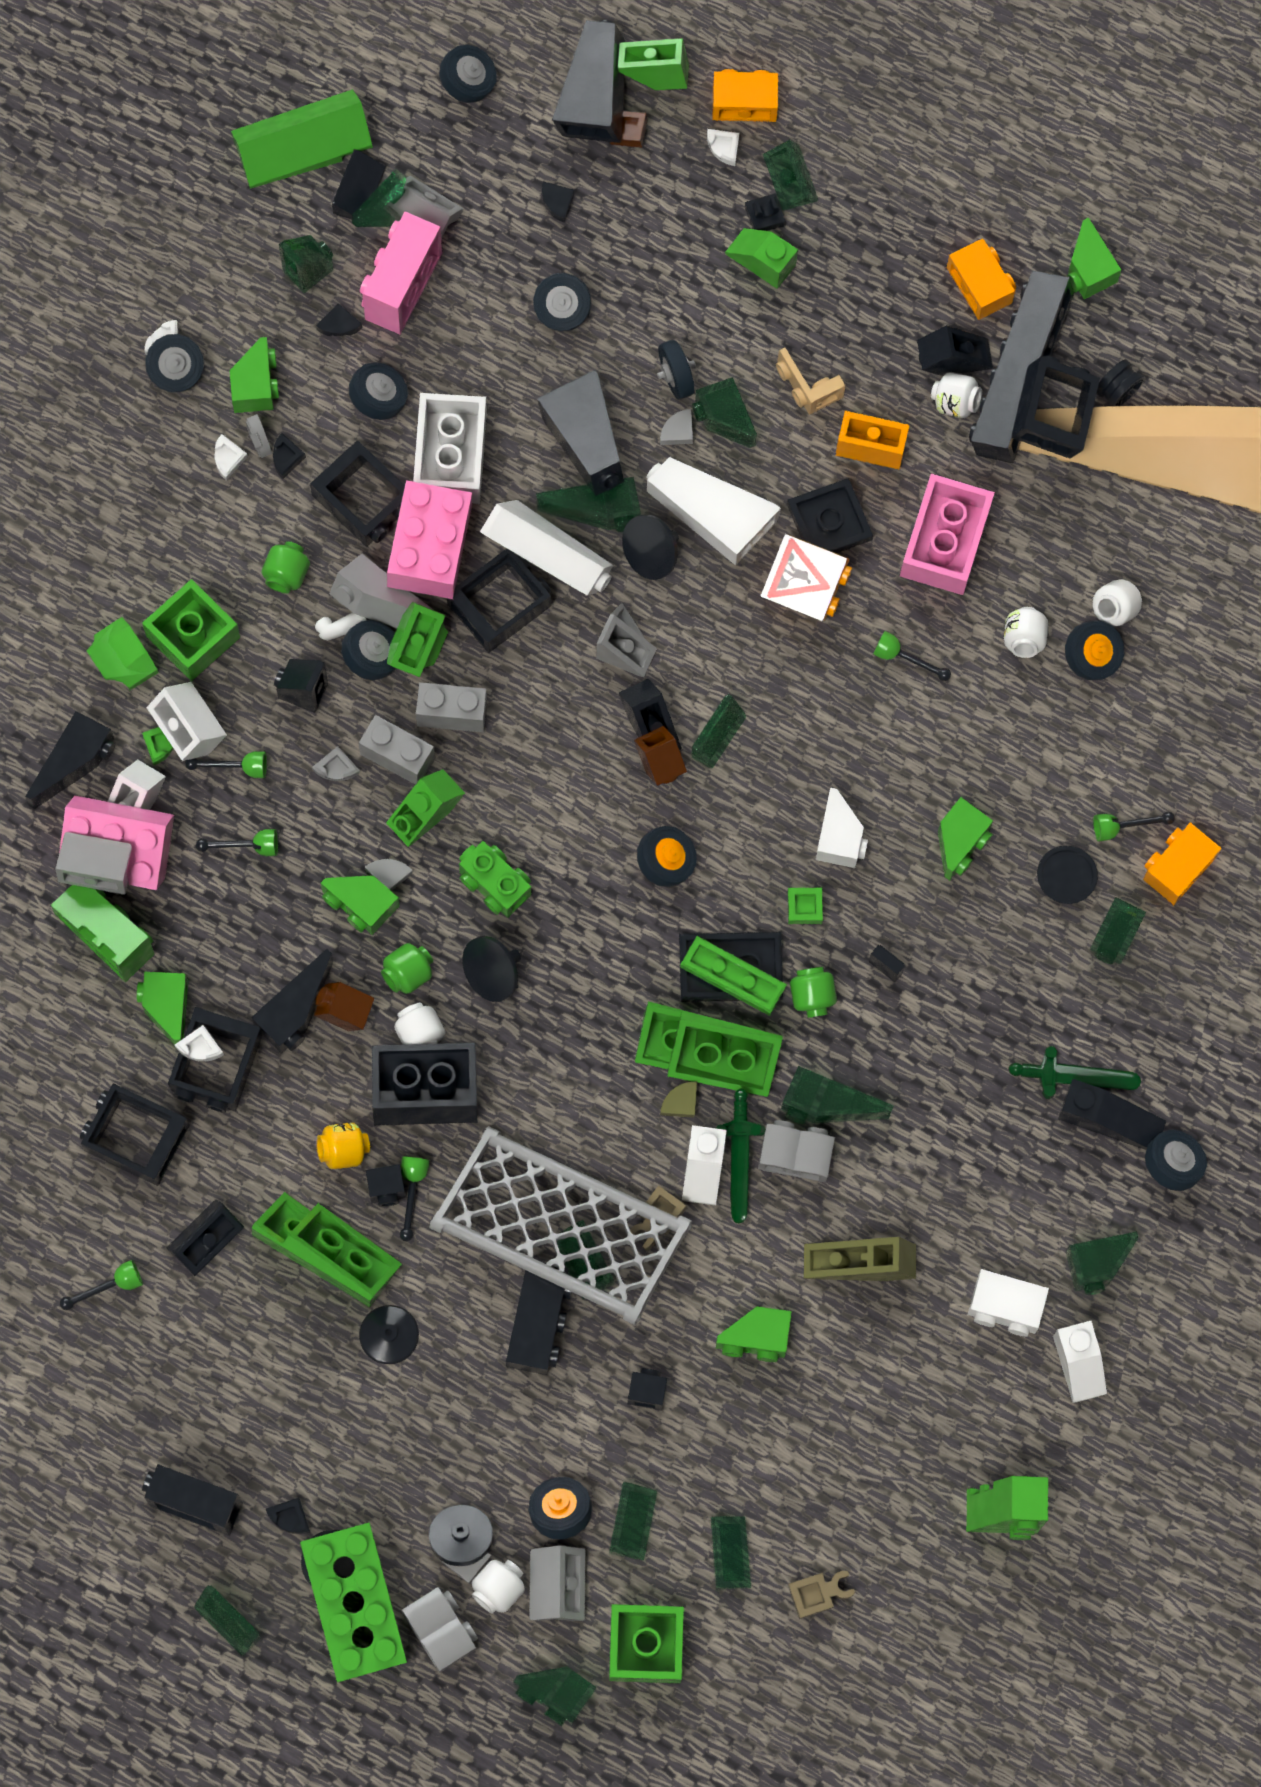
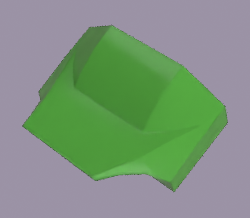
M412 601L402 615L390 644L387 664L420 677L424 668L432 666L436 662L448 634L443 624L445 615Z
M123 617L94 635V642L86 650L105 680L122 682L129 690L158 674V670L148 652Z

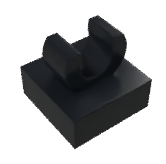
M776 193L745 202V210L752 229L770 231L785 226L786 220Z

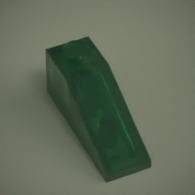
M634 477L624 478L625 482L597 496L593 494L588 485L536 493L537 511L606 530L616 529L617 532H623L631 519L641 515Z
M798 1066L783 1100L781 1110L786 1112L785 1116L788 1119L799 1124H804L805 1121L810 1123L889 1119L894 1105Z

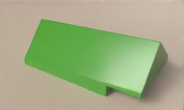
M353 89L231 131L250 189L342 162V156L352 154L354 149L363 151L373 148L362 103Z
M648 1001L643 1016L635 1063L668 1069V1077L732 1090L742 1088L747 1093L768 1097L783 1036Z
M285 1192L251 1228L252 1236L368 1307L372 1306L402 1265V1263L319 1203L310 1211Z

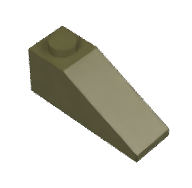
M901 1237L804 1244V1279L858 1281L916 1279V1244Z

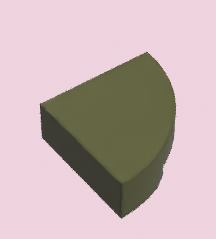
M697 1082L683 1083L672 1089L663 1101L660 1115L695 1118Z

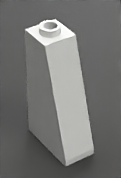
M671 457L662 465L660 463L654 465L647 474V492L734 565H737L779 520L781 508L776 504Z
M518 500L496 504L480 531L485 536L587 596L595 594L597 591L602 592L611 580L612 576L609 575V572L614 565Z

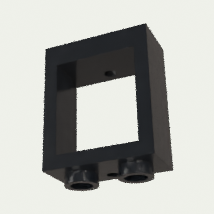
M1041 356L1027 367L1011 438L1069 459L1082 452L1086 442L1100 378L1091 375L1085 368L1069 367L1061 364L1059 359L1052 356ZM1044 376L1081 390L1071 432L1035 420Z
M357 440L310 483L312 496L363 545L368 547L373 541L375 543L381 542L389 533V527L398 519L405 485ZM363 465L370 469L397 495L367 525L363 524L332 494Z
M505 549L457 585L453 599L447 598V605L488 653L551 607L550 594L552 591L549 585L541 577L536 579L530 572L531 566L529 562L509 549ZM509 569L533 597L535 602L495 631L470 602L469 598Z
M195 1007L184 1038L204 1025L209 1033L247 1044L229 1096L183 1082L191 1059L185 1057L180 1052L168 1081L169 1088L174 1092L173 1096L182 1101L193 1103L194 1099L207 1102L206 1107L211 1110L226 1113V1110L229 1109L236 1112L263 1036L261 1028Z
M113 1083L109 1091L104 1090L96 1103L98 1112L94 1120H88L80 1133L81 1146L85 1152L159 1186L190 1126L187 1118ZM120 1102L168 1125L146 1168L98 1145Z
M157 1464L155 1472H148L142 1487V1491L146 1492L144 1498L152 1508L227 1536L231 1535L243 1504L237 1493Z

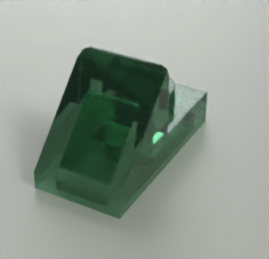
M395 169L352 214V224L356 227H391L395 220L400 221L402 217L388 203L395 204L406 191L403 188L406 183V177L399 170Z

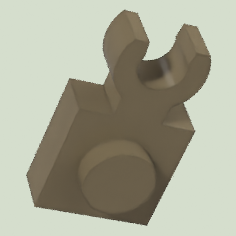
M659 1185L645 1202L675 1217L682 1216L687 1209L685 1204ZM642 1217L645 1219L644 1222L634 1225L630 1232L633 1235H638L639 1233L650 1231V1220ZM668 1229V1231L664 1233L666 1236L670 1232V1229ZM648 1238L642 1246L643 1249L649 1251L654 1246L655 1240Z
M848 1571L837 1572L829 1582H825L823 1574L820 1573L788 1584L799 1619L832 1609L834 1607L831 1600L832 1597L842 1600L851 1598L855 1594L854 1589L842 1591L838 1587V1581L849 1576Z

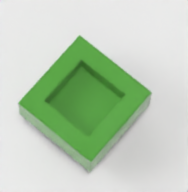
M788 888V924H822V888Z

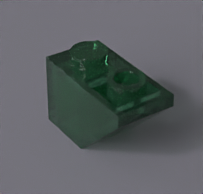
M569 1667L517 1675L513 1681V1685L518 1688L515 1692L518 1697L533 1706L535 1701L547 1708L544 1715L561 1727L565 1722L571 1726L574 1724L597 1689L596 1686Z

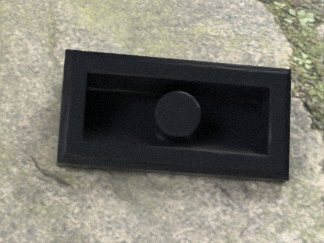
M354 149L332 203L333 214L364 223L386 166L363 152Z
M215 1199L166 1248L196 1276L244 1226L223 1203Z

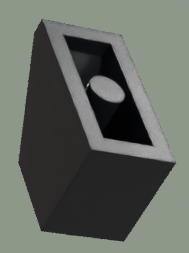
M946 325L917 340L919 361L924 371L944 376L949 372L960 374L993 368L988 338Z
M289 659L286 668L281 667L274 681V686L277 687L278 699L315 713L328 686L325 662L320 660Z
M649 679L619 692L627 717L638 738L664 726L675 738L679 750L682 749L663 695Z

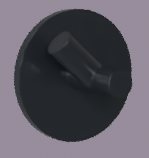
M648 514L639 515L627 523L622 536L623 551L628 563L636 573L650 580H658L669 575L677 563V542L679 536L676 531L670 530L661 519Z
M479 936L466 945L462 957L463 970L470 986L478 995L488 1001L501 1002L509 998L518 988V972L515 964L521 960L518 950L508 951L501 942L489 936Z

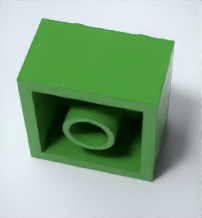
M192 579L142 623L146 637L191 682L240 638L237 623Z
M612 1604L609 1681L681 1683L684 1607Z

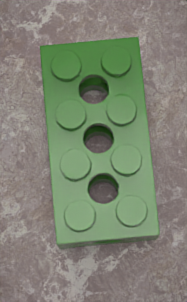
M370 1523L301 1541V1548L337 1682L407 1663ZM342 1557L351 1558L355 1564L353 1574L347 1578L337 1576L334 1570L336 1561ZM350 1592H358L364 1598V1606L357 1613H350L344 1607V1598ZM359 1627H368L373 1633V1642L367 1648H360L353 1641V1634Z

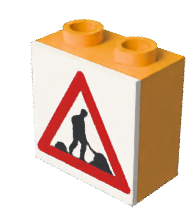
M785 534L761 597L825 621L827 615L833 617L836 612L840 598L835 597L839 585L846 586L852 571V567L847 566L850 559Z

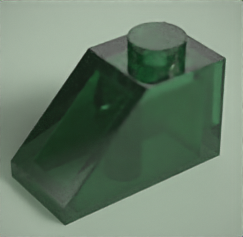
M311 235L284 240L279 244L283 272L303 293H306L333 271V253L323 241L318 243Z
M733 377L696 390L695 403H692V409L698 422L703 421L707 431L748 448L756 446L757 433Z
M1115 897L1090 948L1091 951L1095 952V957L1107 964H1113L1114 962L1121 964L1146 912Z
M1137 1231L1069 1245L1065 1252L1075 1292L1084 1290L1085 1295H1092L1105 1291V1285L1110 1284L1138 1240Z

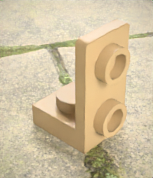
M787 349L779 350L778 363H776L777 371L783 381L789 380L794 388L792 395L796 404L800 408L804 406L809 415L844 397L845 384L839 375L832 379L828 377L817 381L812 386V389H810Z

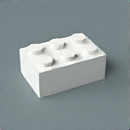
M420 393L413 482L472 492V503L480 504L487 416L486 397Z

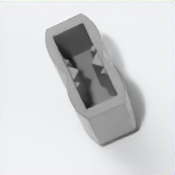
M776 1120L774 1124L766 1125L758 1169L826 1182L835 1137L829 1136L827 1130L817 1127H809L807 1131H800L794 1129V1124L787 1121Z
M439 1587L402 1609V1614L437 1671L441 1673L474 1652L476 1647L473 1642L478 1637L468 1621L461 1624L454 1612L459 1607L449 1591L442 1593Z

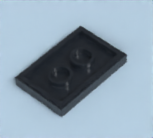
M781 932L679 934L680 964L696 936H699L783 982ZM680 968L681 1002L741 1001Z

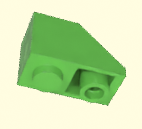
M267 337L259 338L230 370L234 413L274 410L273 399L279 398L278 381L277 379H271L270 369L277 368L275 348H268Z
M442 769L420 778L386 823L409 847L445 818L460 801L465 792Z
M962 797L959 798L943 818L938 829L944 877L949 881L956 873L960 876L964 874L973 861L969 857L976 847L982 850L993 836L989 832L993 820Z
M375 876L325 878L321 882L322 892L324 893L322 896L323 900L336 911L339 908L343 909L349 915L347 918L349 923L359 932H363L366 929L373 935L400 906L399 897Z
M755 1307L717 1336L715 1349H722V1355L729 1357H743L744 1352L757 1354V1360L777 1362L778 1357L785 1358L791 1311Z

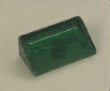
M789 139L763 154L783 211L819 200L800 146Z
M725 695L692 745V758L711 769L715 766L746 719L745 712L733 696Z
M583 1219L576 1222L578 1227L586 1226ZM570 1226L560 1233L570 1231L573 1229V1227ZM590 1232L580 1235L585 1248L596 1247ZM568 1237L557 1241L562 1255L580 1251L575 1237ZM600 1252L588 1256L592 1269L598 1270L607 1267ZM582 1258L564 1263L569 1268L570 1276L576 1279L588 1272L585 1261ZM611 1273L595 1278L596 1288L600 1290L614 1285Z
M623 1481L609 1554L644 1561L657 1490Z
M745 1516L710 1517L715 1591L751 1588Z
M208 1585L195 1603V1610L241 1656L246 1655L261 1639L260 1633L212 1585Z

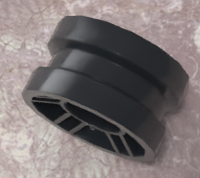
M1127 359L1117 363L1099 382L1097 395L1100 398L1105 397L1108 400V406H1122L1139 390L1145 381V377L1139 371L1134 372L1132 370L1133 365Z

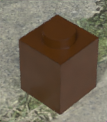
M664 726L634 740L644 769L657 786L673 782L679 775L687 772L677 742Z
M342 982L325 984L316 997L317 1008L314 1016L347 1031L364 1030L374 997Z

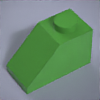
M683 38L620 43L618 71L654 90L686 89L688 86L689 61Z
M1089 218L1082 222L1067 275L1073 291H1079L1083 299H1086L1118 283L1121 268Z
M744 228L725 251V254L778 289L796 266L798 249L773 232Z
M144 972V982H138L137 1003H142L145 1014L175 1045L184 1039L188 994L187 976L184 973Z

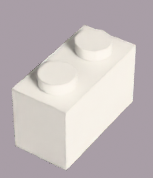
M192 682L164 687L146 707L182 761L210 754L227 736Z
M981 1269L976 1281L968 1315L974 1316V1322L980 1325L994 1327L995 1323L1009 1326L1008 1331L1010 1333L1027 1337L1029 1332L1035 1334L1039 1328L1049 1288Z

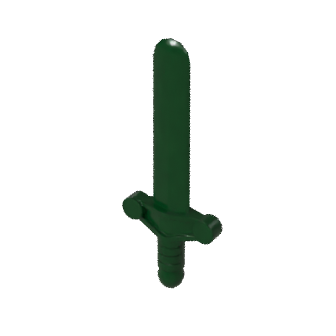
M1052 1046L1046 1048L1041 1065L1013 1063L1008 1068L1009 1073L1013 1076L1021 1075V1077L1039 1078L1043 1090L1042 1094L1046 1099L1054 1097L1056 1083L1070 1084L1072 1079L1095 1087L1126 1090L1137 1089L1141 1084L1140 1076L1130 1071L1057 1064V1050Z
M742 1088L736 1090L734 1094V1120L723 1125L720 1124L715 1128L727 1130L726 1137H731V1215L734 1222L738 1224L744 1222L747 1217L749 1136H763L766 1131L764 1125L747 1121L748 1102L746 1100L748 1094Z

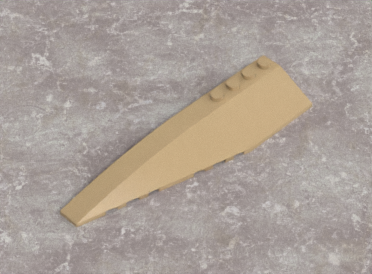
M1093 407L1084 450L1071 459L1022 441L1019 446V450L1056 457V460L1068 463L1070 461L1089 466L1088 468L1109 471L1124 478L1166 489H1177L1188 492L1192 496H1203L1220 501L1219 503L1230 506L1237 505L1249 508V511L1261 513V407ZM1077 408L1037 409L1035 420L1071 432Z

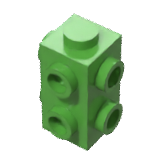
M482 841L477 847L471 845L460 856L459 871L462 875L459 878L470 891L474 892L477 889L486 897L483 900L484 903L496 915L501 912L509 918L531 896L530 878L520 868L513 870L505 862L507 857L497 846L492 845L489 847Z

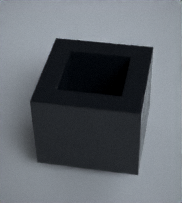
M400 1164L365 1170L371 1204L378 1203L379 1207H389L399 1204V1199L405 1198Z
M641 1368L640 1373L633 1372L627 1404L662 1411L667 1378L661 1377V1372L654 1369Z

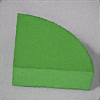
M160 727L142 733L153 765L164 761L172 752L173 747Z

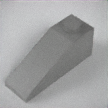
M360 554L337 573L329 593L354 614L394 628L398 627L402 615L412 601L430 608L410 591L387 587V573L363 554Z

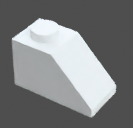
M136 760L119 773L108 802L150 810L158 797L166 776L143 762Z
M830 788L816 860L855 868L857 858L864 859L868 839L862 838L864 827L835 788Z
M692 1125L682 1201L716 1206L727 1130Z
M1087 1321L1057 1329L1053 1338L1072 1402L1076 1403L1106 1395L1107 1390L1102 1356L1092 1322Z

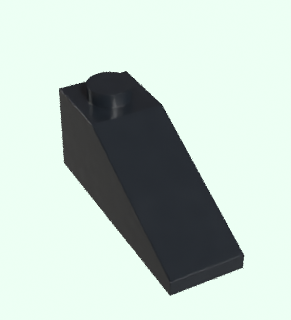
M75 711L25 796L29 806L36 809L96 769L102 759L108 760L115 748L112 730Z
M328 949L322 952L251 1017L253 1025L261 1028L262 1034L281 1054L286 1049L293 1051L305 1039L303 1034L307 1031L317 1006L316 997L324 987L333 964L332 953Z
M1072 1079L1068 1087L1058 1120L1147 1150L1148 1144L1159 1133L1163 1132L1166 1120L1104 1089Z

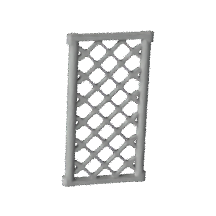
M488 1126L439 1211L436 1212L430 1221L429 1228L441 1234L446 1232L622 1315L624 1316V1321L636 1325L640 1321L645 1306L683 1238L691 1229L692 1220L681 1215L675 1217L501 1136L500 1131ZM489 1145L496 1148L497 1157L495 1159L479 1163ZM514 1157L527 1162V1172L525 1174L515 1177L507 1175L504 1167L506 1162L511 1161ZM499 1166L504 1177L503 1180L490 1184L485 1183L480 1171L488 1167ZM545 1171L557 1176L558 1186L547 1191L538 1190L534 1180L536 1177L541 1176ZM472 1173H476L480 1186L463 1190ZM529 1180L532 1183L534 1194L516 1198L511 1185ZM578 1186L588 1191L589 1201L571 1206L565 1193ZM499 1187H506L511 1200L497 1205L492 1204L488 1191ZM482 1193L488 1206L480 1210L469 1211L464 1198ZM556 1194L561 1195L565 1208L551 1213L547 1212L542 1199ZM456 1200H459L464 1213L455 1217L454 1220L447 1218ZM608 1200L619 1205L620 1215L612 1219L601 1220L596 1207ZM531 1201L538 1202L542 1214L530 1219H523L518 1206ZM506 1208L515 1209L518 1221L500 1226L495 1212ZM584 1209H591L596 1223L578 1227L573 1213ZM489 1214L495 1225L493 1229L487 1231L484 1235L472 1229L471 1220L473 1218ZM638 1214L650 1220L651 1230L633 1235L630 1232L627 1221L635 1218ZM563 1215L568 1216L573 1229L555 1234L549 1221ZM539 1222L545 1223L549 1236L535 1241L530 1240L526 1227ZM617 1223L623 1224L627 1237L613 1242L608 1241L604 1228ZM520 1229L526 1242L517 1246L516 1249L502 1244V1234L504 1232ZM668 1229L675 1231L676 1233L667 1249H663L658 1236L667 1232ZM593 1230L600 1231L604 1243L596 1247L585 1248L580 1235ZM568 1237H575L580 1251L562 1255L557 1241ZM646 1238H653L659 1251L647 1256H640L635 1242ZM550 1243L554 1246L556 1258L549 1260L546 1264L533 1258L534 1247ZM622 1245H630L635 1258L617 1263L611 1250ZM601 1251L607 1252L611 1265L598 1270L592 1269L588 1256ZM582 1258L585 1261L588 1272L580 1275L577 1279L564 1273V1263L566 1261ZM660 1259L651 1278L647 1277L642 1264ZM637 1266L643 1279L632 1284H624L619 1271L627 1267ZM614 1273L619 1287L612 1289L608 1294L596 1288L595 1278L597 1276ZM640 1287L645 1288L635 1306L627 1303L628 1291Z

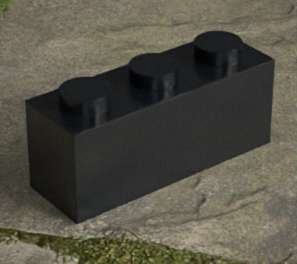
M565 1267L564 1273L569 1275V1268ZM525 1270L506 1358V1367L542 1375L548 1374L549 1366L556 1368L560 1347L554 1346L556 1332L563 1334L567 1313L561 1312L563 1299L570 1300L571 1291Z

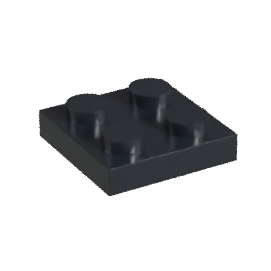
M849 478L787 500L788 509L799 535L806 542L831 552L839 553L873 540L872 531Z

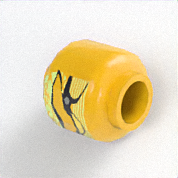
M355 1123L326 1126L323 1129L322 1135L317 1136L319 1160L325 1162L330 1169L357 1167L362 1164L364 1154L370 1151L367 1133H362L359 1126Z

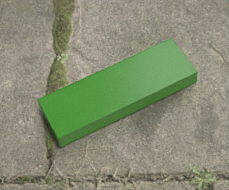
M696 936L680 964V968L769 1016L787 986L782 981L699 936Z

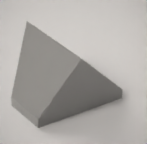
M623 603L610 614L597 642L596 659L644 677L657 648L645 639Z

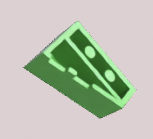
M71 885L51 904L54 914L126 983L155 955L151 945L154 942L153 939L141 927L138 928L133 924L121 907L117 904L113 906L104 898L106 894L103 890Z
M1010 1476L994 1481L993 1489L989 1490V1485L987 1484L980 1485V1489H967L966 1532L1010 1533V1539L1030 1540L1031 1535L1037 1534L1048 1521V1477Z

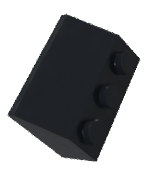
M444 1043L372 1046V1109L374 1126L478 1123L476 1044Z

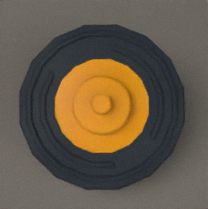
M1087 621L1076 626L1068 635L1065 644V658L1069 668L1077 676L1086 680H1103L1113 675L1121 666L1124 657V644L1120 634L1113 626L1103 621Z
M662 826L652 829L640 840L637 848V862L641 872L649 881L657 886L672 887L683 883L692 875L696 866V850L693 842L683 831L676 827Z
M556 1477L544 1481L535 1488L530 1496L528 1511L533 1526L541 1535L551 1539H567L576 1536L586 1528L591 1519L592 1502L587 1489L580 1482L569 1477Z

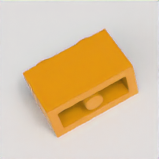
M725 69L721 72L714 71L712 120L776 122L778 110V73H770L766 70L738 72L733 69Z
M983 238L950 254L946 267L978 320L1012 304L1016 285L1009 273L1005 274L1000 267V259L996 250L992 246L988 247Z
M845 411L835 456L900 470L909 425Z
M1189 823L1183 831L1178 827L1165 842L1169 847L1163 854L1155 852L1144 865L1147 872L1143 880L1173 905L1179 901L1210 866L1222 849L1192 823Z

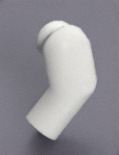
M352 612L332 623L329 617H323L316 622L315 629L320 633V638L328 641L346 635L350 628L359 622L366 621V618Z

